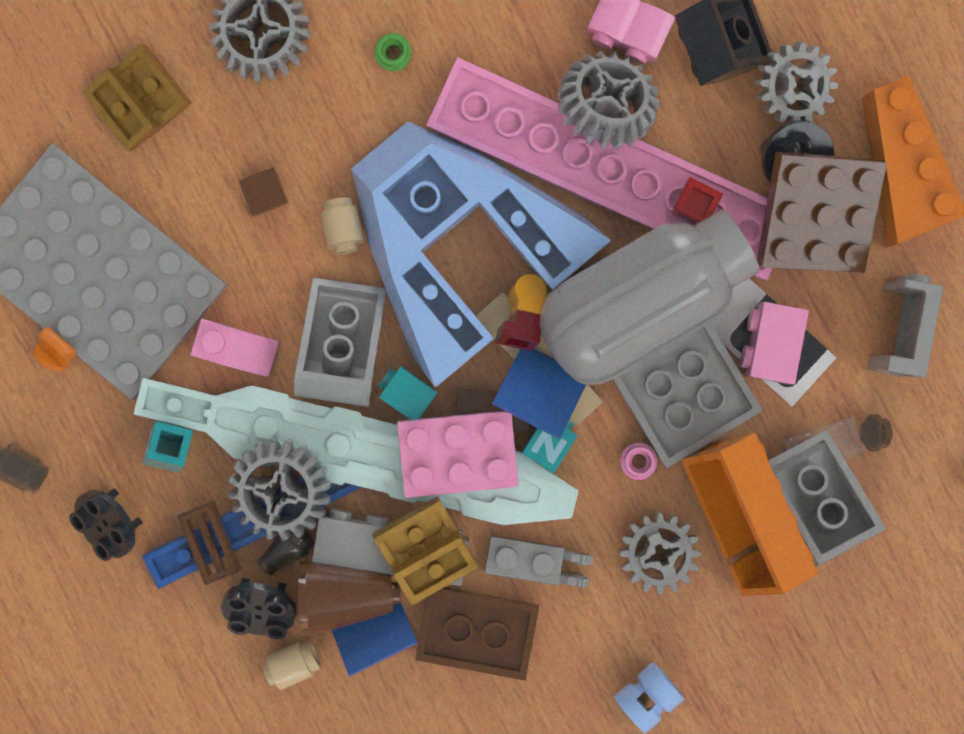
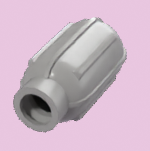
M723 209L694 226L683 222L664 223L561 283L549 292L540 310L539 326L548 348L557 363L576 382L586 385L603 384L617 378L716 319L725 311L732 300L734 287L759 273V265L742 231L732 217Z

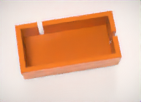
M756 433L714 442L681 459L724 558H730L755 543L759 547L728 565L741 596L785 594L818 574L813 562V555L805 545L797 527V519L788 507L782 493L781 483L774 475L766 457L765 447L759 441Z

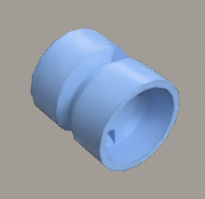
M651 662L637 675L638 682L636 684L628 683L613 696L627 716L645 734L662 721L661 713L663 711L670 713L685 700V697L654 662ZM643 692H646L655 702L649 708L639 698Z

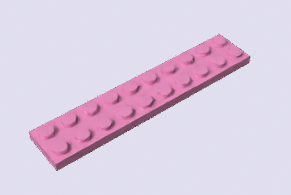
M457 57L428 120L427 128L651 230L664 223L683 222L695 225L672 213L673 207L687 179L691 177L724 193L714 213L723 209L732 217L747 239L757 259L768 198L638 139L630 147L623 143L617 150H615L611 143H608L601 150L599 142L595 140L586 145L585 135L580 134L574 137V125L564 126L565 115L558 113L559 103ZM759 266L760 271L754 277L767 281L773 268Z

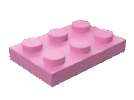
M503 410L397 421L405 498L518 487L512 414Z

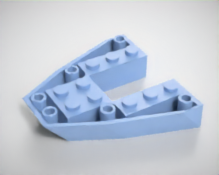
M409 121L351 168L372 256L411 355L434 387L440 385L494 339L423 254L478 207L483 210L533 272L544 281L550 292L611 241L583 215L486 155Z

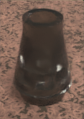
M305 529L300 537H296L290 530L288 540L282 541L278 534L264 554L258 558V564L266 574L272 576L280 569L309 555V549L314 545V542Z

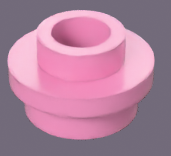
M632 443L621 453V468L632 479H646L657 468V455L652 447L645 443ZM636 454H642L645 458V463L640 468H635L632 465V458Z

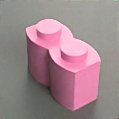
M600 0L589 23L587 34L592 36L591 42L606 50H611L612 47L619 48L626 52V58L630 56L631 62L638 65L643 64L644 66L646 62L655 63L675 17L660 8L639 0Z

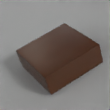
M274 168L239 181L253 217L288 204Z

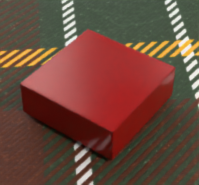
M689 177L673 207L672 213L697 224L714 214L724 193Z

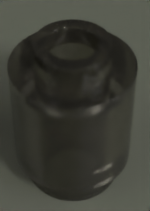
M12 443L6 448L0 446V480L24 493L28 490L35 494L45 481L50 467L43 464V459Z

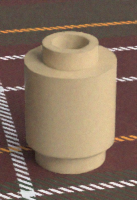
M349 197L336 198L322 204L323 212L320 215L327 248L329 250H336L337 255L358 251V245L364 242L357 206L352 204V199Z
M299 641L271 653L266 657L267 664L263 665L264 675L269 685H276L280 690L313 677L315 671L322 668L317 650L311 641L306 643Z

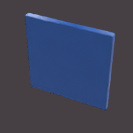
M520 349L492 404L560 439L586 384L576 382L553 358L535 349L532 351Z
M401 600V604H393L392 613L332 630L349 676L418 643Z

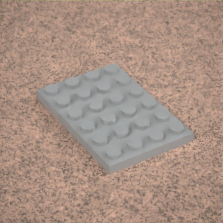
M53 143L0 207V293L42 328L50 327L77 351L76 355L131 400H135L138 397L142 378L153 379L228 286Z

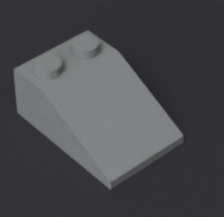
M313 277L294 376V396L369 407L386 297L385 288Z
M827 430L768 461L774 475L781 483L782 493L788 507L797 519V527L805 545L813 555L815 567L828 562L886 529Z

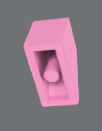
M201 319L190 355L224 366L270 377L280 341L211 320Z

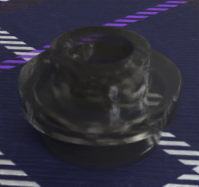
M878 414L868 415L859 430L860 440L867 450L878 452L882 448H887L892 441L893 431L890 421Z

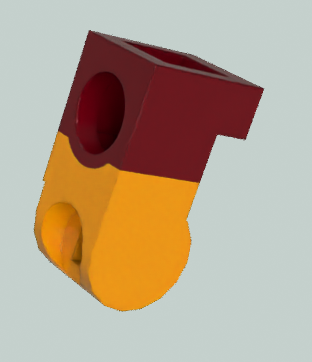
M534 274L521 276L509 290L508 302L511 307L509 321L505 320L497 329L496 344L532 351L540 343V310L547 297V287L540 277Z

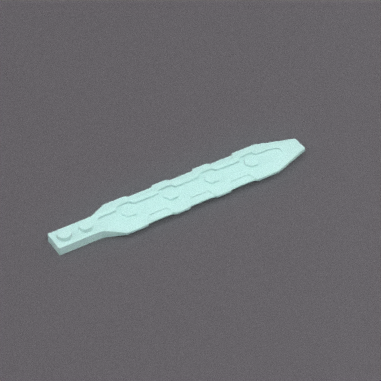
M142 378L133 413L134 415L206 432L231 457L243 460L242 454L247 449L255 452V445L258 442H263L268 447L269 441L277 438L281 448H283L285 441L292 439L294 451H297L304 444L307 446V451L304 453L305 457L309 459L313 454H318L319 459L314 464L315 468L320 466H326L327 468L326 474L320 479H326L331 481V483L339 485L348 483L388 493L391 498L416 503V501L426 503L438 496L445 508L461 511L464 516L500 525L572 518L579 492L521 452L515 451L518 487L405 498L397 424L364 417L361 415V412L337 406L332 409L289 398L288 394L252 385L216 396ZM279 462L265 463L263 466H278Z

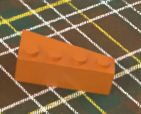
M907 75L865 95L862 101L873 158L887 162L879 201L880 217H883L885 234L883 235L885 248L898 245L964 217L963 201L910 76Z

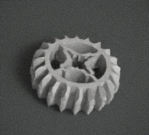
M220 0L225 9H212L213 16L220 20V22L209 24L210 31L218 34L210 39L213 47L220 48L216 53V57L219 61L228 60L225 67L230 72L239 68L238 76L243 80L249 76L251 71L253 80L256 83L261 82L263 72H266L271 82L275 81L276 74L274 70L279 68L285 76L289 75L290 71L286 66L289 61L295 66L301 64L300 59L295 55L296 51L302 54L308 52L307 45L300 42V40L311 38V32L302 28L310 23L308 15L301 14L305 9L301 1L293 2L294 0ZM268 5L281 9L288 16L290 27H282L280 23L270 21ZM253 6L252 13L248 18L236 20L244 10ZM263 22L268 32L266 34L263 33L264 36L258 40L253 30L255 28L258 30L257 26L262 25ZM232 35L239 36L241 40L250 41L253 59L245 57L235 50ZM287 39L284 46L277 53L267 57L271 45L284 42Z
M601 50L595 54L594 58L586 53L580 62L575 60L570 66L569 71L562 77V85L557 93V100L560 101L558 113L565 115L564 126H575L573 130L574 137L580 134L586 136V145L595 140L599 142L601 150L608 143H611L615 150L621 147L623 143L630 147L636 142L637 138L642 139L647 134L649 127H652L656 120V112L659 109L660 102L656 99L658 87L651 85L652 75L642 74L643 64L635 67L630 64V56L621 60L618 59L616 51L610 54L609 57H606ZM585 86L589 90L588 96L590 97L586 100L582 94V88ZM630 100L634 107V114L632 115L628 111L629 105L627 102Z
M273 438L269 441L268 447L263 442H258L255 445V452L247 449L242 454L244 461L238 460L233 466L238 474H232L228 480L231 485L236 487L228 492V498L239 500L232 507V512L238 513L243 511L245 513L240 520L241 525H246L249 521H252L255 524L252 528L253 534H258L262 528L266 529L267 540L273 539L277 531L282 541L288 540L291 531L296 537H300L304 533V527L312 530L317 524L315 518H323L326 510L321 505H327L331 499L327 493L323 492L331 487V481L320 479L327 472L326 466L315 468L314 464L319 459L318 454H313L309 459L305 457L304 453L307 451V446L304 444L297 451H294L292 439H287L283 448H281L278 439ZM279 462L274 475H262L261 478L253 476L255 469L260 465ZM292 467L302 475L306 484L297 482L294 479ZM281 478V490L285 493L278 501V488L274 486ZM254 495L262 497L267 504V510H265L257 502ZM299 501L307 503V506L302 511L293 515L281 516V511L285 504H297Z

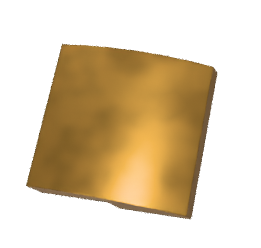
M139 44L115 68H107L82 92L128 151H132L148 140L192 104L157 57L144 44Z
M438 496L372 533L373 540L390 565L393 576L411 605L416 604L478 568L470 550Z

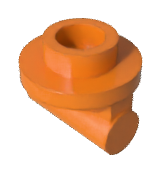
M47 327L39 335L40 340L33 350V356L39 365L46 370H65L77 354V351L53 329Z

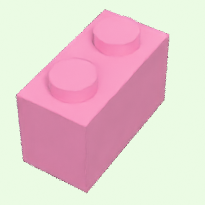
M769 302L757 303V308L751 309L747 323V330L752 331L750 345L744 346L740 360V367L745 368L744 376L795 385L809 310Z

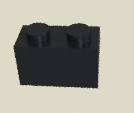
M702 0L674 16L678 25L679 37L685 44L691 60L692 72L698 79L700 86L719 83L755 70L759 65L771 63L767 54L772 52L753 0Z

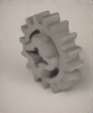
M795 42L793 48L788 44L780 45L781 55L775 52L767 54L771 62L769 66L759 65L758 69L764 73V78L755 80L754 84L763 86V92L756 95V99L768 102L764 106L763 112L768 114L775 112V121L783 123L787 119V123L797 120L800 121L801 119L813 122L812 113L823 116L825 110L822 104L824 102H834V99L828 93L829 89L838 88L837 83L830 82V76L834 75L837 69L826 67L831 57L827 54L818 56L820 47L809 45L806 49V44L802 42ZM798 58L807 61L805 64H800L798 67L795 64L790 63L791 60ZM796 85L798 87V91L793 90L796 87ZM795 101L803 105L797 109L785 107L787 104L792 105Z
M656 512L655 520L651 521L643 514L641 515L643 524L638 527L631 522L629 526L633 534L631 536H621V539L628 544L627 548L618 550L620 556L628 558V561L624 562L621 568L623 571L633 570L629 580L633 584L637 583L640 579L643 580L641 588L645 592H648L652 585H655L656 592L659 595H663L664 586L669 585L676 592L678 591L676 582L681 579L689 584L691 581L686 575L687 571H698L699 569L692 562V558L701 556V551L691 546L699 539L696 535H686L691 527L686 522L678 527L676 526L678 522L676 515L671 514L668 520L664 521L663 514ZM658 529L671 530L678 537L664 538L660 535ZM644 535L646 540L643 548L635 554L637 543ZM659 544L664 549H668L663 553L665 559L662 561H658L656 557H651V555L656 553L655 546ZM684 553L680 566L675 570L674 564L677 557ZM652 567L659 570L662 577L647 575L641 569Z

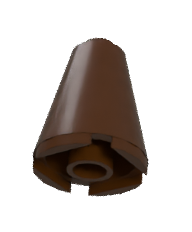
M299 561L298 569H306V576L298 578L300 623L308 622V628L301 631L303 637H313L392 613L393 604H401L400 585L397 581L392 582V576L389 574L312 561Z

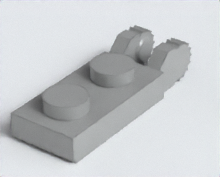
M491 535L485 574L553 585L562 583L571 586L588 587L590 578L581 574L561 573L563 560L580 565L592 564L593 555L564 550L565 548L562 546Z

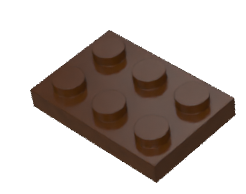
M444 587L426 598L415 660L526 681L539 604Z

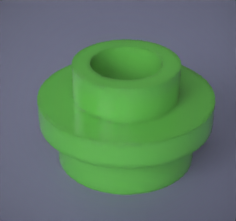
M396 33L386 34L376 43L375 58L383 69L395 72L404 69L409 64L412 57V49L408 40L402 35ZM392 47L400 50V56L396 59H390L386 55L387 51Z

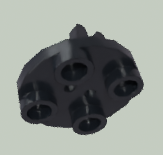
M797 120L782 125L769 138L763 141L760 148L763 175L769 184L771 182L776 152L799 154L807 152V154L835 156L833 141L826 130L809 120Z
M115 488L107 494L99 490H89L77 498L74 505L75 511L69 516L73 528L83 533L87 541L93 545V550L97 557L103 561H108L112 557L120 558L131 552L135 545V530L143 524L139 517L131 522L123 507L114 499L119 495Z
M242 578L240 585L233 586L224 594L221 610L224 618L228 621V629L238 635L251 633L267 635L272 639L284 638L287 635L288 629L293 626L297 613L294 601L286 593L287 583L279 582L278 588L261 583H250V579Z

